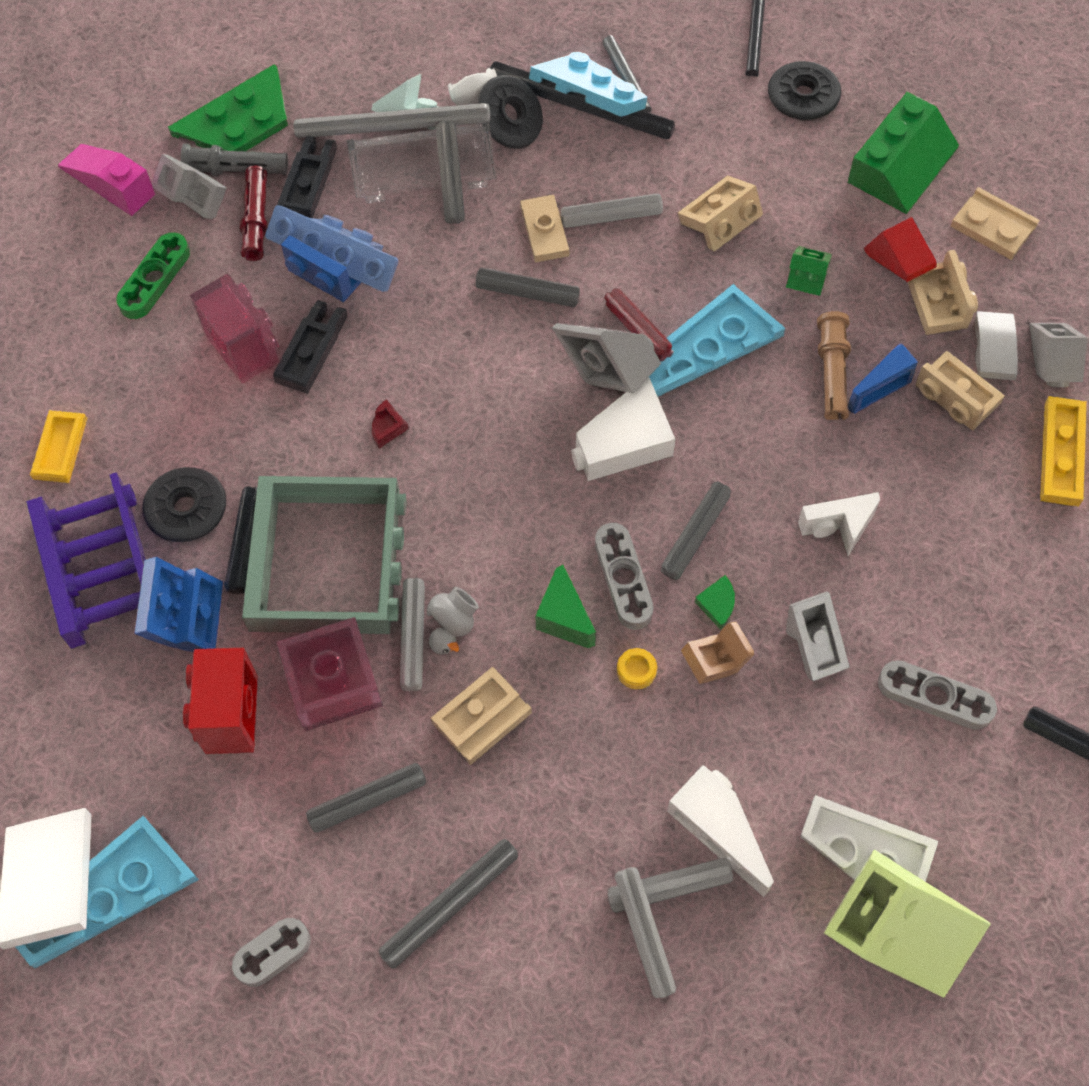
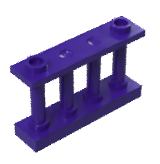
M117 472L109 474L114 493L57 511L56 508L49 509L42 497L26 501L59 632L71 649L86 644L83 631L88 630L90 624L138 609L140 591L85 610L82 607L77 608L74 598L79 596L82 590L136 572L140 584L142 582L144 560H146L131 508L137 506L138 503L131 484L124 485ZM119 507L124 525L66 543L64 540L59 541L57 531L63 530V525ZM128 540L132 558L74 576L73 573L68 574L66 564L72 562L71 558Z

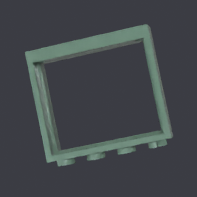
M259 476L242 619L249 632L390 634L391 622H398L399 599L393 598L394 585H401L402 578L401 562H395L396 550H403L404 528L398 527L399 515H406L407 505L406 494H400L397 478ZM279 502L386 504L378 613L267 611Z

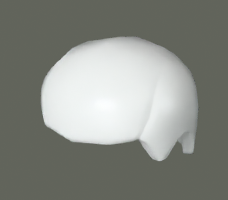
M489 68L486 70V73H476L464 77L456 84H448L452 101L456 105L478 104L483 86L490 79L497 77L496 71Z

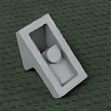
M826 591L790 604L786 633L798 642L807 677L815 681L850 668L830 593Z

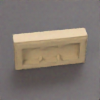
M549 195L520 201L535 263L569 256V247L555 196Z

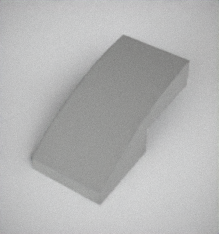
M166 154L161 155L151 183L153 188L170 200L183 202L207 219L216 217L227 189L199 170Z
M977 311L975 317L977 338L975 362L978 375L982 378L1016 380L1018 356L1014 314Z

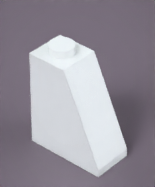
M648 377L634 393L626 392L576 432V448L571 449L572 458L577 471L584 469L588 481L673 456L675 437L650 378Z

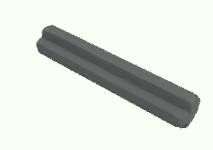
M441 121L436 124V137L444 216L446 223L458 224L465 220L456 124L452 121Z
M483 267L479 268L476 275V287L480 289L570 307H576L580 297V288L578 286Z
M719 481L711 485L662 563L661 572L665 576L674 580L680 579L729 500L731 493L729 486Z
M413 763L315 806L306 812L310 827L314 832L318 833L424 786L426 783L425 775L421 766L418 763Z

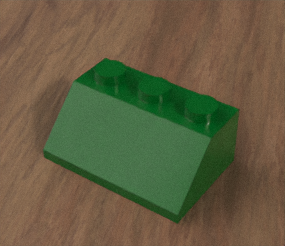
M906 92L853 157L847 183L908 214L959 148V144L937 106Z

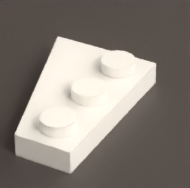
M816 795L813 798L800 836L853 880L856 879L873 850H876L926 882L938 845V841Z

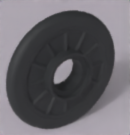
M797 61L786 64L775 71L768 84V94L772 104L783 114L795 119L812 120L821 118L836 108L841 98V85L834 73L823 65L809 61ZM807 86L813 92L811 94H801L796 88Z
M502 75L490 79L483 86L478 100V104L485 103L490 108V121L482 123L484 128L495 141L503 146L514 149L529 146L538 137L543 124L542 108L537 96L527 84L515 77ZM506 104L513 106L517 113L516 120H512L507 116L505 112Z
M195 467L173 469L158 477L148 488L143 500V517L150 530L162 539L172 542L193 541L207 535L219 524L226 509V494L220 481L206 470ZM190 497L194 499V505L189 510L179 512L174 509L176 502L180 498Z

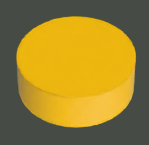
M633 648L625 651L619 657L617 676L626 687L643 689L648 687L656 677L657 663L650 652L640 648Z

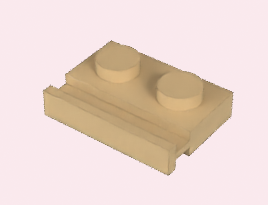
M978 187L975 194L969 198L954 217L951 227L1012 260L1031 233L1036 229L1040 220Z
M491 667L433 715L431 721L438 731L471 765L532 714V708L520 698L519 694L497 670Z

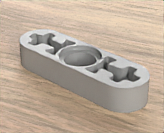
M607 523L601 526L596 533L595 548L621 624L633 630L642 629L652 620L653 602L628 530L621 524ZM613 535L615 540H620L618 547L620 557L615 559L612 546L604 544L607 542V536ZM626 568L634 573L635 579L631 583L623 585L617 583L612 575L616 570ZM633 592L637 607H645L639 618H635L631 612L626 613L629 610L630 602L628 594Z
M896 660L887 663L878 677V687L887 698L970 729L979 730L987 727L997 712L994 698L986 691L904 661ZM896 672L903 675L902 681L907 683L902 684L899 689L893 687V680L888 678L893 677ZM917 679H919L923 682L917 691L916 697L914 695H911V693L915 688L913 686L915 685ZM931 686L940 687L947 695V702L942 705L931 703L926 697L925 690ZM958 693L962 695V698L959 701V703L961 704L958 706L956 711H954L951 709V707L956 701ZM974 701L981 703V710L986 712L981 713L978 718L971 715L972 709L967 707L971 706Z

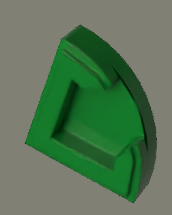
M726 575L695 597V603L720 630L730 620L735 604L734 589Z

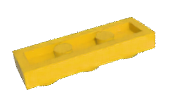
M1048 396L1045 402L1040 501L1079 507L1084 499L1087 401Z

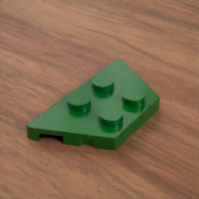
M273 64L168 126L170 134L177 139L183 137L194 141L196 146L202 148H211L212 145H219V147L223 148V151L245 152L288 126L277 66Z

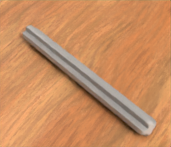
M480 103L296 119L293 126L295 136L303 138L307 135L321 137L436 127V124L441 121H452L456 125L478 124L490 121V108L488 104Z

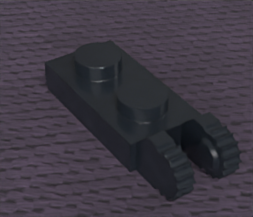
M306 136L300 152L296 153L277 205L286 207L305 217L313 218L337 150L335 140L327 139L319 156L314 155L317 148L316 137Z
M320 300L315 302L308 316L304 317L273 373L275 383L307 394L309 393L347 319V309L342 307L336 308L326 325L321 323L326 315L327 304Z

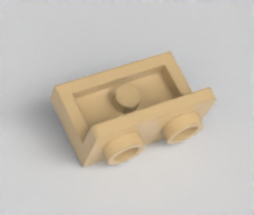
M955 250L947 251L944 261L937 263L936 268L908 282L926 335L966 329L971 322L973 314L977 311L978 301L976 294L969 289L966 281L967 271L965 264L959 262Z
M948 351L942 354L932 365L926 363L921 368L915 384L926 398L935 400L949 412L955 421L965 424L972 431L1002 403L1005 395Z

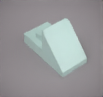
M421 74L373 103L372 111L386 112L438 106L434 100L418 99ZM430 127L428 129L434 130L436 129V127Z

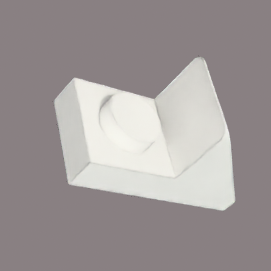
M879 493L803 506L798 521L802 536L814 534L815 537L822 538L840 529L846 552L849 556L876 512L880 501Z

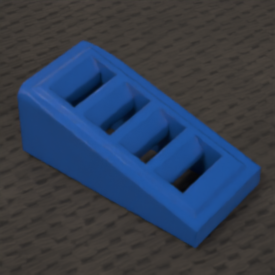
M903 344L896 346L852 390L848 409L851 413L855 414L911 383L918 361Z

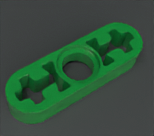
M176 232L162 235L120 289L116 302L121 313L126 318L139 319L146 316L188 260L190 249L183 235ZM176 246L179 247L178 251L172 250L169 254L166 251L167 248L174 249ZM152 271L163 272V276L158 281L148 282L145 280L147 274ZM138 297L141 300L139 304L132 303L130 306L128 305L129 300L135 301Z

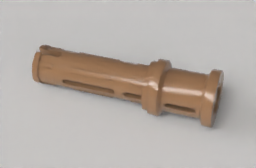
M839 311L826 312L817 318V327L821 330V342L818 344L817 350L824 363V417L827 420H839V413H841L843 420L849 417L846 358L851 352V345L847 341L846 329L849 327L850 318L847 314Z

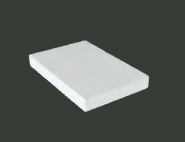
M86 808L6 828L0 891V947L3 950L86 929L92 816Z

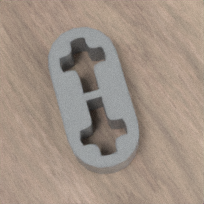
M285 918L275 923L240 948L235 954L232 961V970L235 977L249 987H258L268 982L308 951L311 944V936L307 927L295 918ZM289 929L292 933L301 931V934L296 938L299 945L295 949H291L286 945L274 952L273 949L284 941L282 933L285 930ZM269 952L271 956L259 964L262 971L259 975L254 976L251 972L243 974L242 971L247 967L245 959L248 956L252 955L255 959H260Z

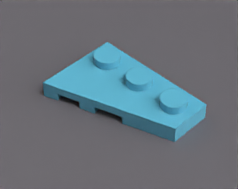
M573 52L569 56L534 65L530 68V80L540 83L543 79L556 83L555 90L565 94L574 92L586 95L585 101L618 116L622 117L643 110L646 107V95L635 89L633 84L624 82L612 74L610 69L601 67L592 61L584 53Z

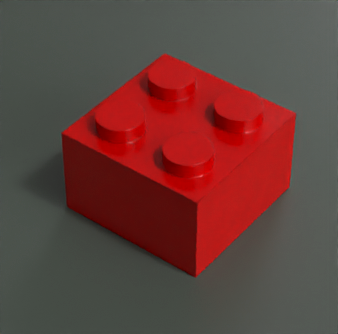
M244 647L194 649L193 664H188L186 667L187 688L191 689L190 703H185L183 707L184 727L189 729L194 742L199 744L205 754L254 753L258 675Z

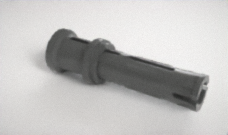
M183 144L181 162L200 172H210L212 176L222 175L223 171L245 172L248 167L254 165L263 167V170L266 169L267 173L287 175L288 154L285 152L223 151V148L219 147V145H212L211 148L191 147L190 144Z

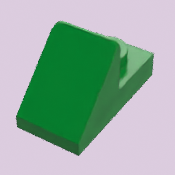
M798 246L791 259L789 267L791 269L786 288L820 296L832 254Z

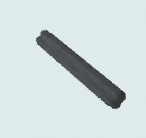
M500 840L379 948L378 952L383 961L392 969L401 964L518 858L516 848L508 840Z

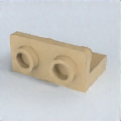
M726 176L678 212L682 225L704 233L707 246L712 251L719 249L763 214L756 185L731 176Z

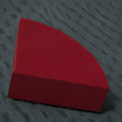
M387 399L377 407L372 422V436L376 446L380 449L409 429L408 423Z

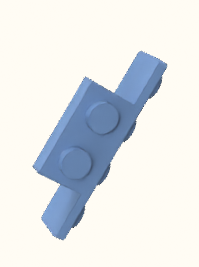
M275 206L265 234L267 239L281 245L291 235L347 267L349 277L382 292L388 291L398 265V258L383 252V245L372 241V234L357 228L349 231L342 227L343 221L329 215H323L322 219L308 218L286 207Z

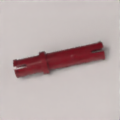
M257 165L250 166L245 171L244 216L240 220L239 225L240 232L242 233L241 256H246L245 259L248 261H258L263 258L264 235L268 228V223L265 220L268 173L266 169L263 170V167Z

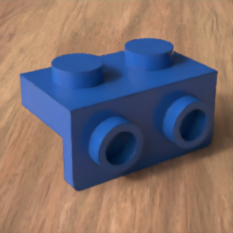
M289 235L281 244L288 271L343 303L360 285V281L348 276L347 267Z

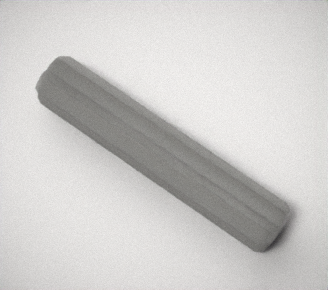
M657 193L568 206L561 209V221L563 227L569 228L657 215L663 211V201L661 195Z
M407 578L403 582L400 685L403 691H419L422 688L425 586L424 581L420 578Z
M720 858L644 878L641 881L648 903L653 904L731 883L733 881V872L729 861L726 858ZM618 886L610 887L607 895L612 911L615 913L625 911Z
M634 867L618 871L615 874V880L652 995L655 998L670 996L676 992V986L639 872Z

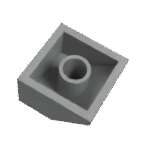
M559 323L552 327L582 379L589 385L634 393L661 364L654 351L652 341L646 335Z

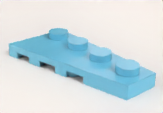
M734 284L731 285L667 337L672 344L674 353L671 357H667L661 362L659 367L649 376L657 397L783 337L785 327Z
M142 816L89 861L86 929L16 946V949L27 963L36 969L199 879L149 821Z

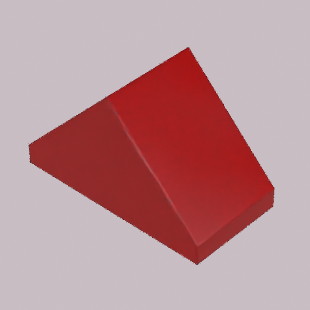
M913 217L882 231L864 247L865 253L870 258L906 282L937 267V261Z

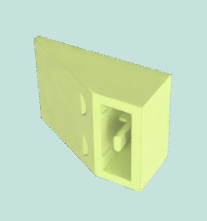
M873 850L829 921L824 933L861 958L944 998L991 923L876 850Z

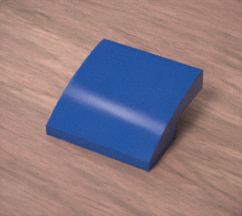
M158 557L144 560L134 634L169 647L193 653L194 649L216 648L223 581L198 568L184 571Z

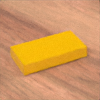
M48 411L30 472L33 480L70 482L88 419L85 414Z

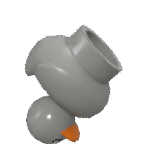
M454 587L449 594L440 593L435 595L427 607V615L433 616L442 626L435 629L429 637L430 648L437 654H448L451 651L458 652L459 645L456 642V637L466 636L474 626L473 614L479 606L466 591L459 587Z

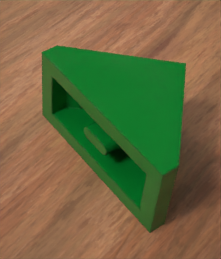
M564 565L558 566L553 573L535 615L536 630L585 648H591L596 643V631Z

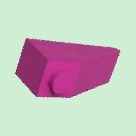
M80 144L58 164L60 169L130 216H133L155 195L147 170L122 153Z

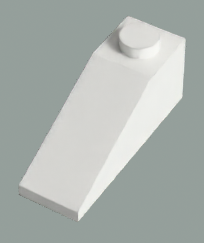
M702 765L669 801L667 812L719 858H726L731 868L764 897L769 892L774 881L737 795L732 790V784L719 771L713 770L711 772Z

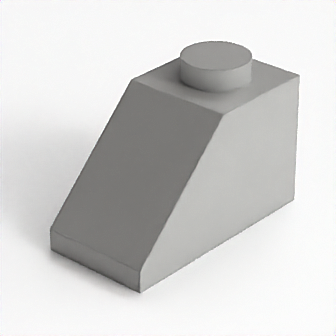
M1029 323L1036 375L1043 379L1046 385L1052 387H1069L1070 382H1083L1088 337L1067 323Z

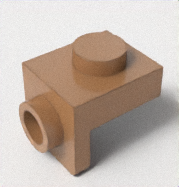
M736 621L728 623L719 634L690 641L681 649L699 684L737 673L754 656V650Z

